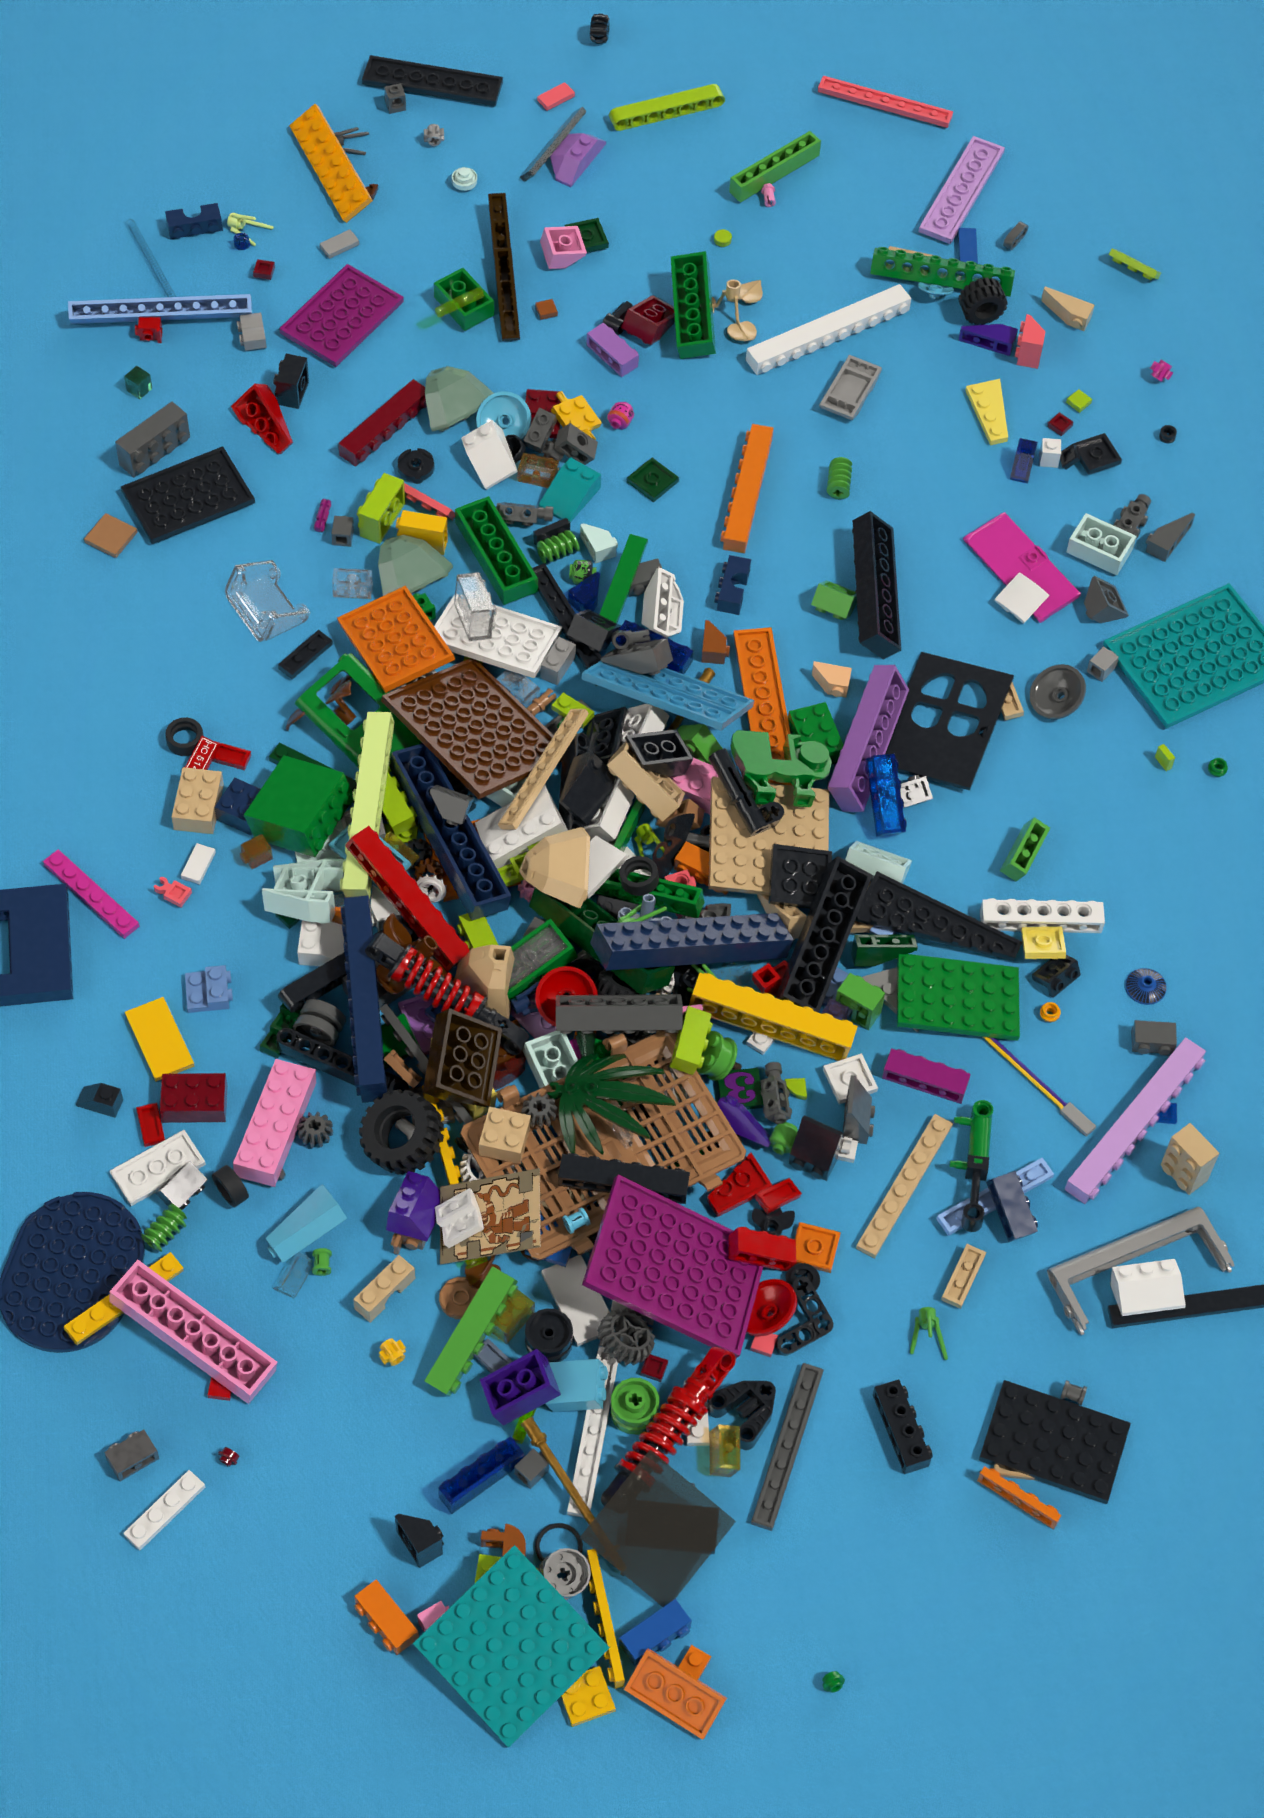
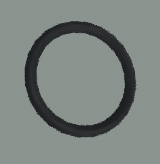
M555 1523L545 1527L538 1534L535 1541V1551L541 1562L545 1559L540 1552L541 1538L547 1531L554 1528H564L572 1532L578 1542V1551L581 1554L583 1551L582 1538L573 1527L564 1523Z

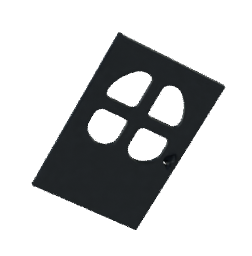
M921 652L908 682L909 692L880 767L913 776H926L928 780L971 790L1013 682L1014 675ZM950 676L955 680L947 699L925 695L921 692L926 684L938 677ZM966 683H976L983 689L987 700L984 708H975L958 702ZM917 705H925L940 709L942 714L935 726L925 728L913 721L911 715ZM954 714L975 718L979 721V724L974 733L967 736H955L948 730L951 717Z

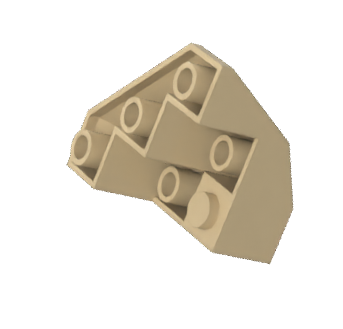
M579 827L544 837L526 853L519 870L525 881L541 892L581 908L588 895L589 834L584 828Z
M486 945L471 949L458 963L455 979H460V988L465 985L470 986V995L477 991L484 997L486 996L488 998L486 1005L491 1009H496L499 1014L509 1019L511 1004L507 994L515 959L511 946Z

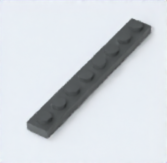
M387 1004L383 1005L380 1008L383 1015L380 1017L387 1026L390 1024L393 1026L395 1031L392 1033L399 1042L404 1041L407 1045L405 1048L406 1052L411 1058L416 1057L419 1061L417 1067L425 1075L428 1064L427 1056ZM443 1100L448 1108L452 1105L456 1111L453 1115L460 1124L474 1121L462 1103Z

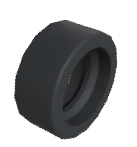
M188 717L173 720L166 729V742L169 749L174 754L180 756L192 755L201 736H204L200 723ZM181 730H191L196 733V738L192 742L184 744L175 742L173 736Z
M636 856L626 860L621 865L619 871L621 886L627 893L642 896L651 893L657 887L659 882L657 865L650 858ZM638 869L651 872V876L644 882L635 883L627 879L631 872Z
M225 1165L212 1174V1179L217 1189L232 1207L235 1208L249 1198L248 1191L243 1182L229 1166Z

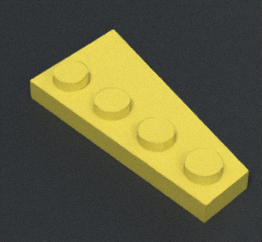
M1000 379L966 386V394L989 444L995 445L1007 442L1008 431Z

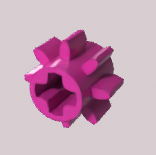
M1160 360L1159 363L1154 361L1150 367L1153 370L1151 375L1161 382L1164 378L1169 380L1173 374L1170 371L1172 366L1163 360Z

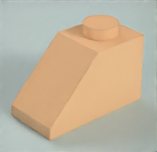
M814 661L812 676L823 690L835 697H847L852 668Z

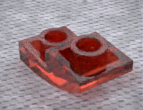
M512 1058L504 1062V1071H495L493 1089H500L518 1078L525 1071V1058Z

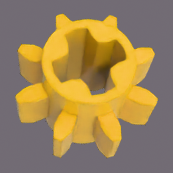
M390 1338L380 1345L379 1357L384 1365L389 1362L391 1366H395L405 1359L403 1353L406 1352V1347L401 1340L395 1342L393 1338Z

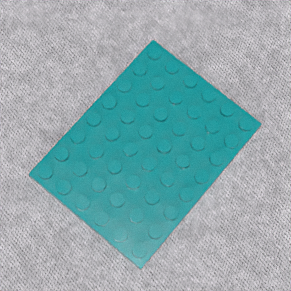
M1230 583L1112 636L1103 642V646L1106 649L1113 651L1119 657L1118 666L1166 729L1264 683V626Z

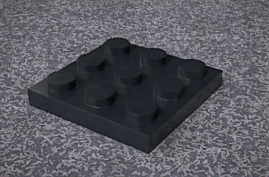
M773 844L771 849L769 904L810 909L827 865L832 861V851Z

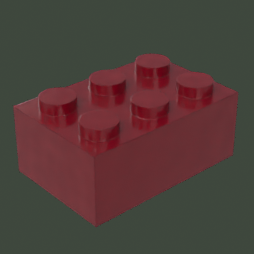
M226 1073L162 1074L160 1101L162 1123L226 1122L228 1087Z

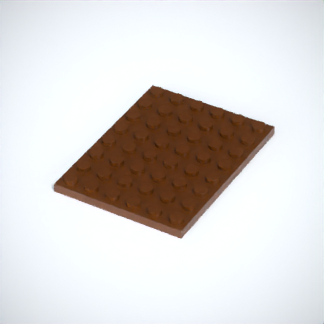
M472 658L382 695L381 702L478 799L527 778L554 736L476 659Z

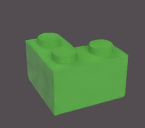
M704 724L682 725L677 729L692 757L712 765L708 759L709 756L723 748L708 727Z
M849 973L837 990L835 1001L853 1010L851 1021L869 1030L882 1012L885 992L878 986L869 984L862 977Z

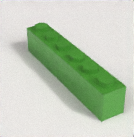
M808 131L730 177L729 193L739 202L746 200L761 191L764 184H773L820 156L821 140L811 131Z
M492 1266L424 1380L426 1383L449 1396L458 1391L461 1386V1377L463 1374H467L473 1365L471 1361L474 1355H479L484 1347L482 1342L486 1335L490 1336L495 1328L493 1323L498 1316L501 1317L507 1307L505 1305L509 1297L512 1298L518 1289V1286H516L517 1280Z

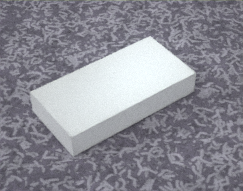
M196 843L181 874V879L200 885L216 853L215 849Z

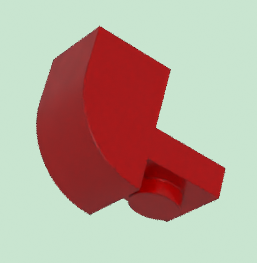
M784 960L775 967L768 963L752 974V981L762 993L776 996L788 963Z

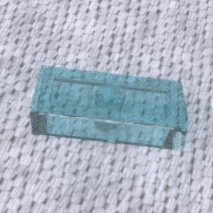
M299 1251L288 1259L272 1288L294 1299L314 1266V1261Z

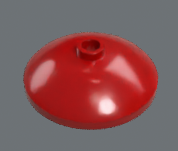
M562 966L552 969L542 977L537 986L535 994L537 1009L543 1019L555 1027L556 995H563L564 993H569L570 995H598L595 983L591 977L576 967Z
M769 1279L759 1282L746 1331L747 1334L766 1336L777 1332L789 1322L797 1307V1295L789 1283L780 1279Z

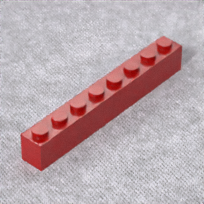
M367 826L351 837L345 845L346 848L421 940L425 936H431L435 939L437 948L433 951L434 957L448 972L458 965L461 959L470 951L468 945L459 938L455 929L446 922L442 913L434 907L429 897L421 891L415 879L410 877L405 871L402 863L396 860L390 848L385 846L379 839L377 832L372 830L370 826Z

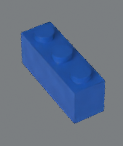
M674 1599L619 1637V1645L633 1665L636 1666L639 1664L646 1649L649 1648L654 1652L660 1650L662 1652L672 1644L671 1641L675 1638L681 1639L690 1632L692 1620L678 1601Z

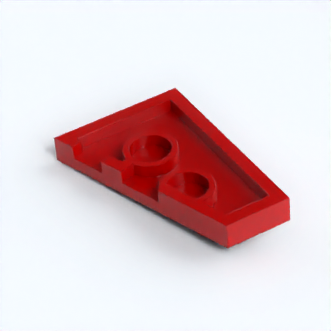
M750 1153L733 1170L730 1176L722 1181L723 1184L716 1187L707 1196V1201L716 1216L719 1217L754 1199L757 1193L773 1185L753 1154Z

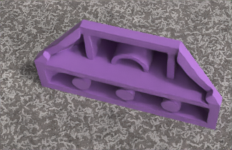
M585 133L567 134L550 155L556 181L572 187L606 145V141Z

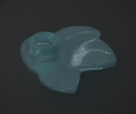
M724 962L721 970L711 969L718 979L730 980L735 985L741 987L751 978V967L749 965L738 968L734 962Z

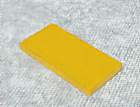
M164 997L125 1011L126 1018L155 1082L162 1080V1074H177L195 1067Z

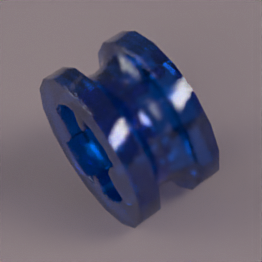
M237 233L234 236V247L236 249L246 250L249 248L248 234Z

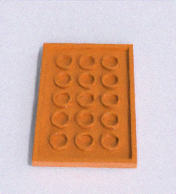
M406 585L337 617L339 625L385 693L455 660L454 654Z

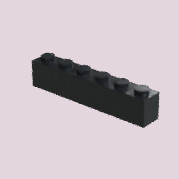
M575 1153L562 1154L558 1186L610 1193L614 1178L619 1174L676 1203L686 1204L690 1172H686L684 1169H666L659 1165L645 1166L638 1162L624 1163L617 1159L603 1160L596 1156L582 1157Z

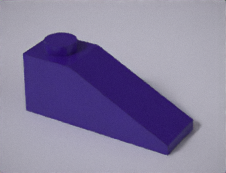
M1003 324L961 326L958 341L1010 356L1016 342L1018 329Z
M723 1096L719 1099L718 1106L736 1134L766 1147L771 1145L768 1132L746 1107L738 1102V1099L732 1096Z

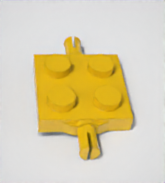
M563 391L558 392L556 397H558L561 403L553 406L551 412L556 415L561 426L565 427L571 423L596 440L591 431L599 428L602 422L585 398L580 395L573 399H567Z

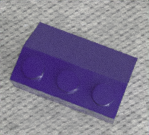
M410 1171L407 1172L388 1211L387 1231L428 1241L437 1222L435 1207L440 1205V1190L428 1176Z

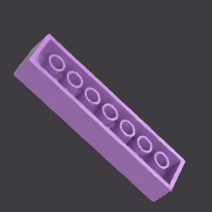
M874 665L872 673L869 675L867 686L863 691L861 702L858 704L856 715L852 720L851 728L846 735L843 749L840 751L838 762L834 767L833 775L828 782V789L842 812H864L909 692V688L896 665Z

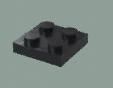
M1105 433L1073 443L1078 448L1080 463L1088 475L1120 465L1122 462L1121 457Z

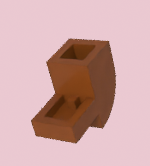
M505 1524L504 1532H500L498 1529L482 1531L481 1547L503 1549V1556L515 1545L526 1557L525 1538L522 1532L515 1526Z

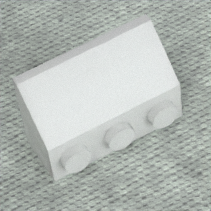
M1175 1259L1112 1267L1110 1286L1122 1316L1185 1308L1182 1277Z

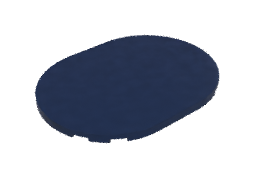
M74 1192L71 1195L58 1196L45 1202V1205L36 1212L31 1213L25 1220L17 1234L0 1277V1311L6 1325L19 1340L42 1351L65 1353L81 1350L99 1342L117 1326L124 1313L78 1345L75 1344L64 1330V1325L108 1296L112 1288L137 1260L142 1263L144 1262L145 1244L141 1237L140 1225L122 1203L99 1193Z

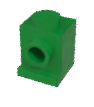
M419 593L413 594V597L429 620L435 619V605L431 603L426 593L421 595Z

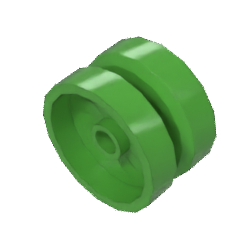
M642 1378L623 1380L615 1387L611 1395L610 1416L612 1421L620 1431L627 1434L639 1435L642 1432H647V1424L654 1422L653 1416L659 1410L658 1392L649 1381Z

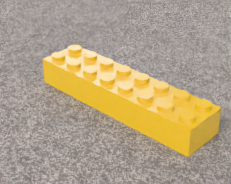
M699 973L689 1006L702 1004L703 1011L711 1013V1018L767 1035L769 1038L837 1061L847 1058L858 1027L853 1025L851 1021L839 1020L830 1014L815 1012L810 1007L794 1005L789 1000H780L774 998L771 994L756 992L751 987L735 985L730 980H720L709 973Z

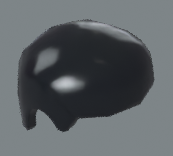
M507 435L505 438L516 464L522 460L526 453L525 444L517 435Z

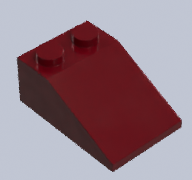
M652 295L627 310L621 328L626 330L628 334L640 338L642 342L652 345L660 340L675 323L674 307Z

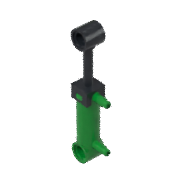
M979 1100L974 1103L971 1118L954 1117V1123L970 1126L967 1162L950 1161V1167L966 1170L965 1179H972L970 1203L964 1207L961 1219L962 1227L969 1232H976L981 1229L985 1214L983 1207L978 1202L980 1181H986L988 1174L993 1115L992 1104L985 1100Z

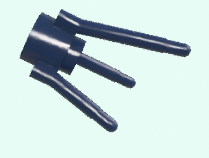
M539 982L515 996V998L510 999L516 1014L522 1013L523 1016H526L530 1013L539 1012L537 1007L528 1009L531 1006L529 997L536 993Z

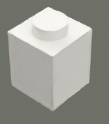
M1043 438L1039 452V466L1058 468L1061 456V439Z

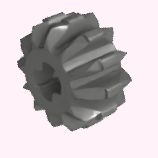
M538 1092L536 1097L529 1095L528 1101L524 1100V1108L521 1109V1114L531 1115L530 1126L532 1128L537 1124L541 1130L543 1124L549 1127L551 1121H555L557 1107L555 1106L554 1098L548 1099L547 1093L540 1097Z
M309 1112L308 1118L302 1117L301 1123L297 1125L298 1137L302 1139L304 1145L310 1143L312 1148L315 1144L322 1147L323 1141L329 1143V1136L333 1135L332 1121L328 1120L326 1114L320 1117L319 1112L315 1116H312Z

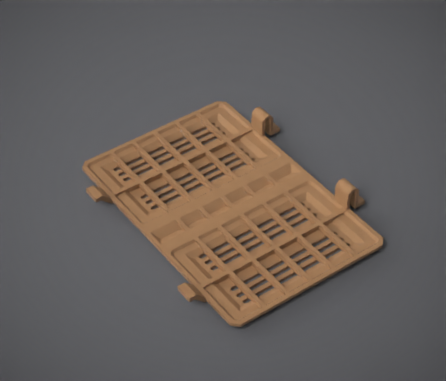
M662 1030L628 1047L627 1039L623 1033L603 1040V1045L607 1051H611V1055L625 1054L626 1058L618 1060L599 1071L622 1066L650 1065L654 1068H662L670 1083L667 1084L662 1074H656L663 1085L662 1087L658 1085L653 1075L607 1081L637 1084L663 1095V1092L667 1091L669 1097L675 1101L676 1106L642 1104L649 1115V1118H646L638 1105L640 1103L622 1102L623 1105L620 1106L617 1101L604 1099V1101L623 1111L627 1110L628 1114L643 1127L646 1126L654 1141L651 1142L650 1139L644 1138L647 1144L643 1145L637 1134L613 1124L584 1105L582 1108L595 1126L604 1153L603 1155L600 1154L589 1142L572 1113L575 1126V1154L582 1157L596 1156L603 1160L617 1159L624 1163L638 1162L645 1166H654L655 1163L647 1151L650 1149L659 1163L657 1165L666 1169L670 1165L671 1169L680 1168L690 1172L688 1187L699 1182L708 1192L722 1185L723 1182L716 1173L743 1161L746 1149L697 1070L691 1075L672 1068L677 1077L674 1080L666 1066H670L677 1039L674 1033ZM566 1077L555 1082L559 1083V1085H564ZM679 1084L682 1085L689 1099L685 1098L678 1086ZM509 1085L496 1091L498 1101L500 1103L503 1102V1107L499 1109L521 1113V1109L524 1108L523 1102L524 1100L528 1101L529 1095L536 1097V1094L539 1092L540 1097H543L547 1092H554L555 1090H552L547 1085L520 1098L517 1087ZM674 1087L682 1102H678L671 1088ZM560 1098L555 1100V1106L557 1107L556 1119L551 1121V1125L558 1137L555 1138L549 1127L543 1124V1128L550 1141L546 1140L537 1124L533 1128L530 1127L521 1161L526 1171L540 1168V1212L545 1218L543 1221L540 1219V1228L543 1232L540 1235L541 1247L527 1249L531 1258L537 1260L545 1259L569 1246L576 1250L578 1255L593 1249L594 1245L588 1237L598 1232L610 1193L591 1191L593 1196L590 1197L586 1190L580 1189L586 1199L582 1201L576 1189L570 1188L578 1202L575 1205L567 1192L569 1187L558 1186V1175L555 1170L560 1169L561 1161L558 1160L551 1146L554 1145L561 1158L564 1152L558 1143L562 1142L566 1151L570 1153L560 1126ZM693 1103L701 1118L698 1119L690 1104ZM632 1107L636 1109L637 1113L642 1119L641 1122L638 1121L637 1117L631 1109ZM684 1107H686V1109L688 1110L689 1114L694 1120L693 1122H691L687 1117L686 1113L683 1110ZM675 1111H679L687 1125L683 1126ZM487 1114L463 1125L461 1136L485 1178L505 1175L504 1169L509 1174L514 1173L510 1167L514 1165L517 1172H522L517 1163L501 1160L502 1164L499 1165L496 1159L479 1155V1142ZM705 1122V1124H706V1126L708 1127L709 1131H710L711 1134L713 1135L712 1138L709 1137V1135H708V1133L706 1132V1130L704 1129L702 1123ZM651 1123H654L662 1137L658 1138L650 1125ZM697 1126L706 1141H702L694 1127ZM535 1129L543 1143L542 1145L538 1143L532 1130ZM688 1130L692 1132L693 1136L698 1142V1145L694 1144L693 1140L687 1132ZM715 1142H717L719 1148H716V1146L714 1145ZM662 1143H666L674 1157L670 1158ZM655 1146L659 1147L660 1151L666 1159L665 1161L661 1159L660 1155L655 1149ZM707 1146H710L712 1151H708ZM547 1149L555 1164L551 1165L543 1150ZM702 1149L703 1152H704V1155H701V1153L699 1152V1150ZM677 1162L680 1167H676L674 1163ZM597 1201L599 1207H596L593 1202ZM541 1202H546L552 1214L551 1217L548 1216ZM587 1205L590 1206V1208L592 1209L591 1211H588V1209L586 1208ZM582 1207L590 1219V1225H584L575 1229L574 1233L570 1234L564 1225L562 1217L565 1215L568 1217L578 1212V1209ZM556 1221L557 1224H558V1227H555L554 1224H553V1222ZM549 1225L551 1230L548 1231L545 1226Z

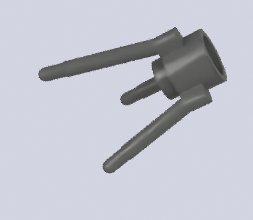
M358 127L341 132H334L342 146L344 145V139L369 135V132L348 134L359 130ZM343 148L345 152L361 155L366 154V152Z

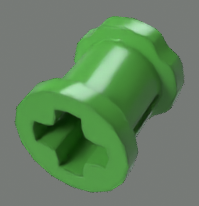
M326 1248L313 1250L314 1267L312 1268V1273L320 1276L329 1275L331 1273L329 1258L332 1256V1251Z

